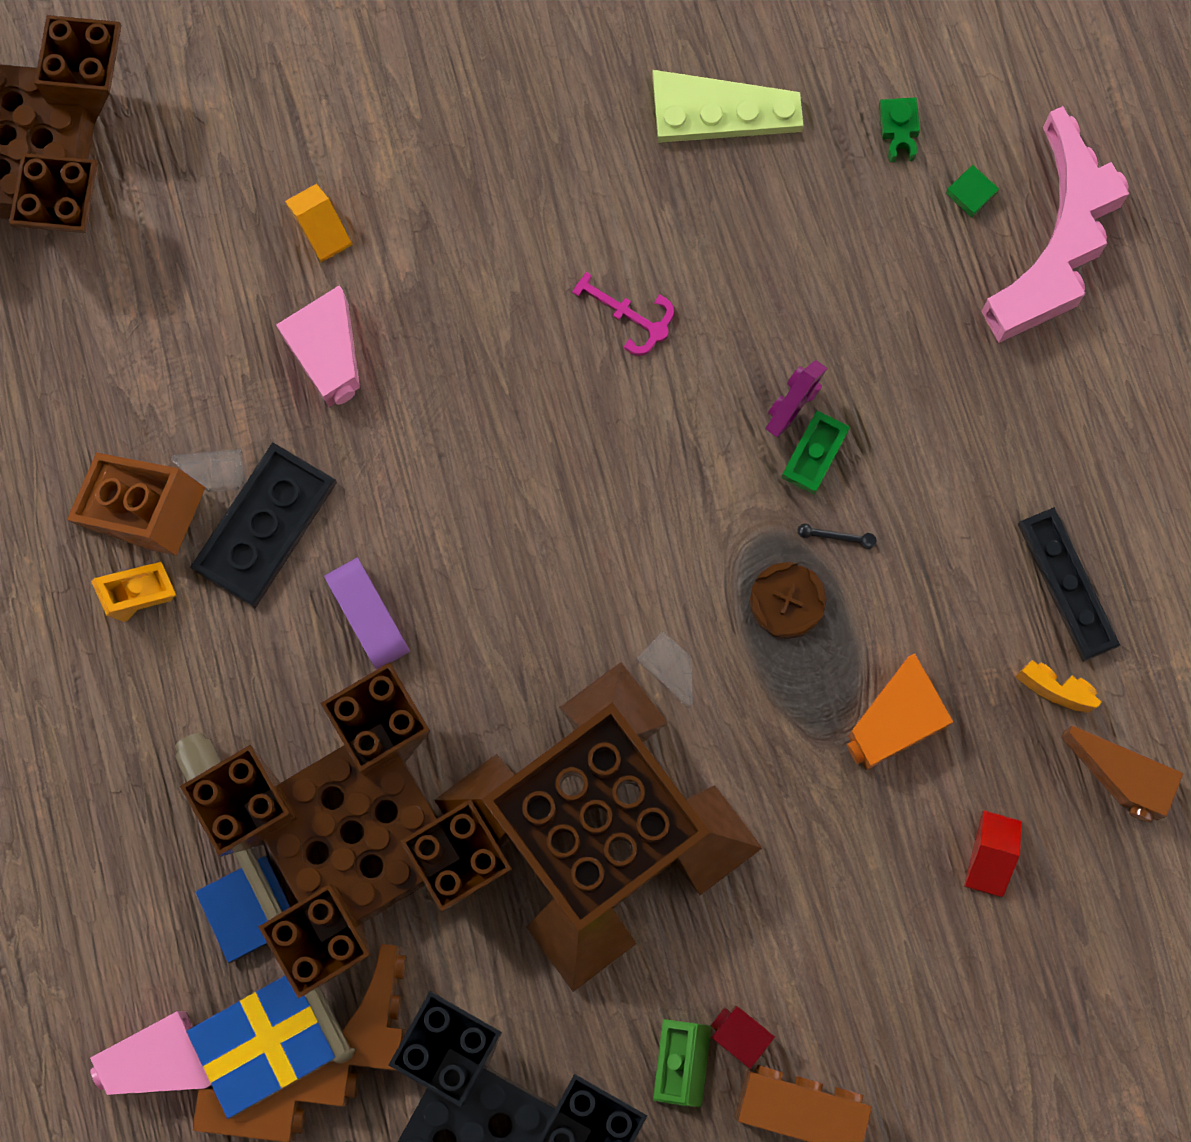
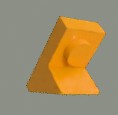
M162 562L97 577L91 581L106 616L122 622L128 621L139 609L170 602L176 596Z

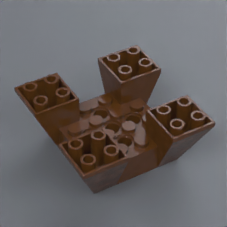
M47 15L37 68L0 64V219H10L9 224L11 226L86 233L98 165L96 160L89 159L94 125L111 90L122 26L120 22Z
M390 662L320 703L344 745L285 781L280 782L255 749L249 745L180 786L218 856L221 857L266 844L298 900L297 904L258 926L298 999L371 956L363 923L425 885L438 908L443 912L512 870L471 799L440 818L437 817L406 764V761L429 734L430 729ZM334 791H342L344 794L343 804L338 809L329 810L326 804L328 796ZM387 804H396L398 808L396 819L390 823H382L379 818L382 807ZM353 824H361L364 829L362 839L355 844H349L346 840L347 829ZM320 844H326L329 848L328 859L322 864L315 865L312 860L314 848ZM374 857L381 858L383 861L382 873L376 878H368L365 873L366 863Z
M622 662L559 707L575 730L514 775L498 754H495L434 799L444 815L471 799L499 848H502L512 840L554 897L526 928L573 992L637 944L614 911V908L675 863L700 896L762 849L761 845L715 785L685 799L643 744L645 740L668 723ZM569 776L579 777L584 782L582 791L574 796L566 795L561 790V784L564 779ZM625 784H632L640 791L639 799L632 804H625L617 797L619 788ZM593 808L603 809L608 815L606 824L601 828L589 827L585 823V816L589 810ZM561 832H568L575 837V845L567 853L557 852L553 848V839ZM624 840L631 845L633 851L627 860L616 861L609 855V848L615 841Z

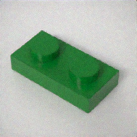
M816 410L781 478L815 495L847 436L850 426Z

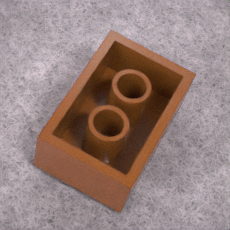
M757 1065L755 1072L746 1070L734 1116L738 1122L807 1142H864L872 1106L862 1103L864 1095L835 1087L834 1095L822 1091L823 1083L796 1076L795 1083L782 1080L784 1072Z

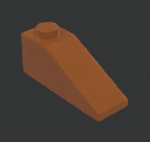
M1073 725L1064 730L1061 738L1117 802L1131 809L1129 812L1131 816L1148 823H1152L1153 819L1160 820L1167 817L1184 773Z

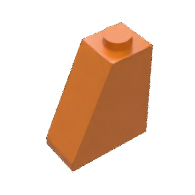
M915 653L907 657L848 735L851 742L846 745L851 757L857 765L863 763L866 770L946 729L953 723L951 716Z

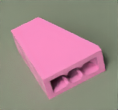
M339 285L276 324L281 336L328 407L335 403L340 405L349 401L355 395V391L360 388L349 304Z
M176 1011L90 1058L94 1066L90 1069L93 1081L99 1090L105 1089L107 1095L212 1087L186 1032L193 1027L186 1011Z

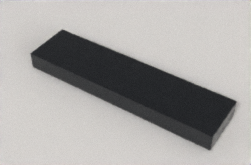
M1055 507L1020 521L1018 527L1082 662L1118 648L1120 643Z

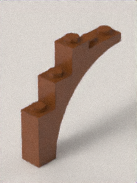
M381 944L375 973L364 999L343 1029L350 1048H355V1054L349 1061L345 1063H335L332 1061L231 1119H227L213 1088L199 1089L192 1131L292 1142L296 1140V1134H302L304 1129L306 1110L300 1108L301 1101L346 1106L349 1105L350 1098H356L359 1073H353L354 1065L395 1070L389 1066V1063L407 1031L404 1028L391 1027L392 1019H399L401 1009V996L395 995L397 979H404L407 956L401 955L402 947Z

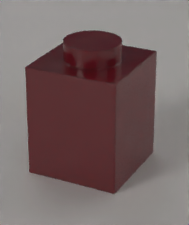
M734 1006L731 1012L724 1007L710 1025L715 1030L711 1038L749 1069L752 1068L775 1038L774 1035L738 1006Z

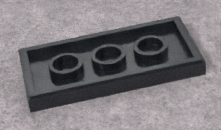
M272 442L190 568L256 608L337 484L336 479Z

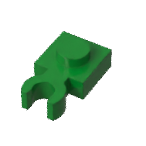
M917 97L880 99L882 139H892L888 150L889 161L891 163L895 162L897 157L896 150L900 148L908 151L909 161H914L917 145L911 137H918L920 133Z

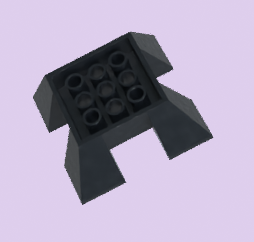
M432 991L428 993L389 1063L390 1067L427 1088L398 1142H436L437 1134L442 1129L452 1131L456 1136L457 1142H634L648 1116L576 1074L573 1075L557 1106L488 1067L502 1032ZM496 1113H505L511 1118L513 1127L510 1134L500 1136L492 1130L491 1120Z

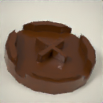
M783 562L773 564L760 573L752 586L749 602L752 616L760 628L772 636L791 639L802 637L816 627L823 617L827 598L824 585L815 572L798 565V563Z

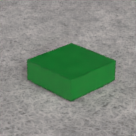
M972 165L947 188L945 194L973 218L997 195L999 188Z

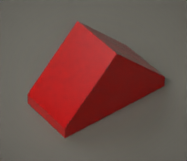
M982 811L963 887L1001 898L1004 896L1020 857L1022 821L989 811Z

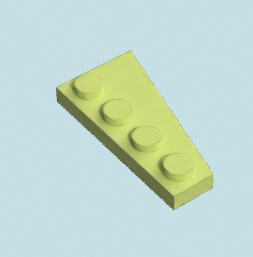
M652 70L658 143L803 131L800 92Z

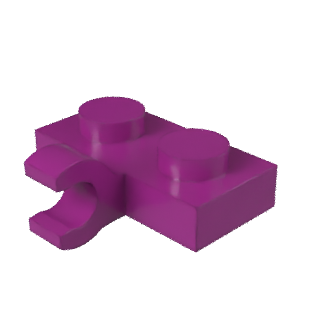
M817 360L813 361L805 369L799 366L787 382V385L790 386V391L786 397L781 395L770 408L768 414L772 416V419L765 429L776 437L787 430L804 404L808 401H813L822 388L819 381L828 368Z

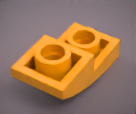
M1031 660L1015 676L1038 695L1075 711L1090 713L1102 703L1096 697V689L1083 678L1077 680L1072 675L1060 685L1056 681L1058 677L1055 672L1042 662L1037 664Z

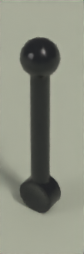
M806 523L801 524L797 529L798 535L802 538L817 536L861 543L865 549L873 548L877 542L875 535L872 533L858 536L814 529Z

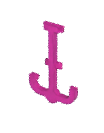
M585 272L572 291L578 297L583 291L615 310L616 312L613 317L620 320L622 316H625L649 331L650 338L643 346H636L631 338L626 342L624 349L633 355L643 356L648 354L657 342H663L668 337V325L673 319L674 307L667 298L660 294L654 304L664 307L666 314L661 322L652 323L629 309L631 301L627 298H624L622 303L590 285L589 282L592 275L588 272Z

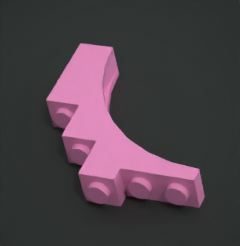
M1063 106L1051 111L1043 126L1054 152L1059 175V209L1054 232L1046 249L1035 264L1012 285L988 298L981 311L998 343L1079 305L1085 295V284L1081 275L1072 269L1101 255L1107 245V235L1103 225L1099 221L1095 222V219L1121 208L1129 195L1125 176L1121 172L1116 171L1112 162L1102 167H1097L1098 161L1092 148L1086 147L1080 137V128L1076 119L1073 116H1069Z

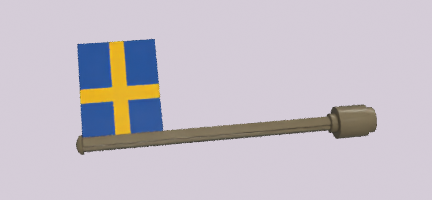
M203 733L191 734L181 739L175 745L177 752L175 759L187 782L221 762L211 740L205 739ZM252 848L235 852L267 919L270 920L282 913L283 910ZM286 976L279 978L186 1031L227 1119L235 1117L332 1061L335 1063H345L355 1054V1048H350L321 987L319 986L298 999Z

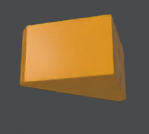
M317 183L285 201L320 262L353 245L329 198Z

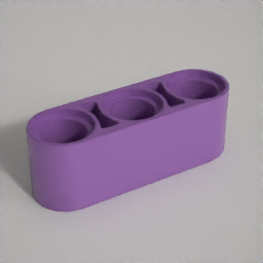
M358 557L324 575L376 670L410 652Z

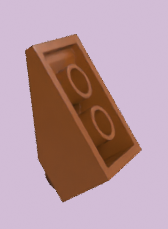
M96 452L67 520L76 525L149 550L177 556L206 487L179 468Z

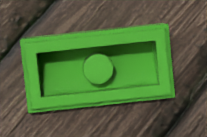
M663 1019L653 1101L692 1107L702 1106L711 1035L710 1025Z

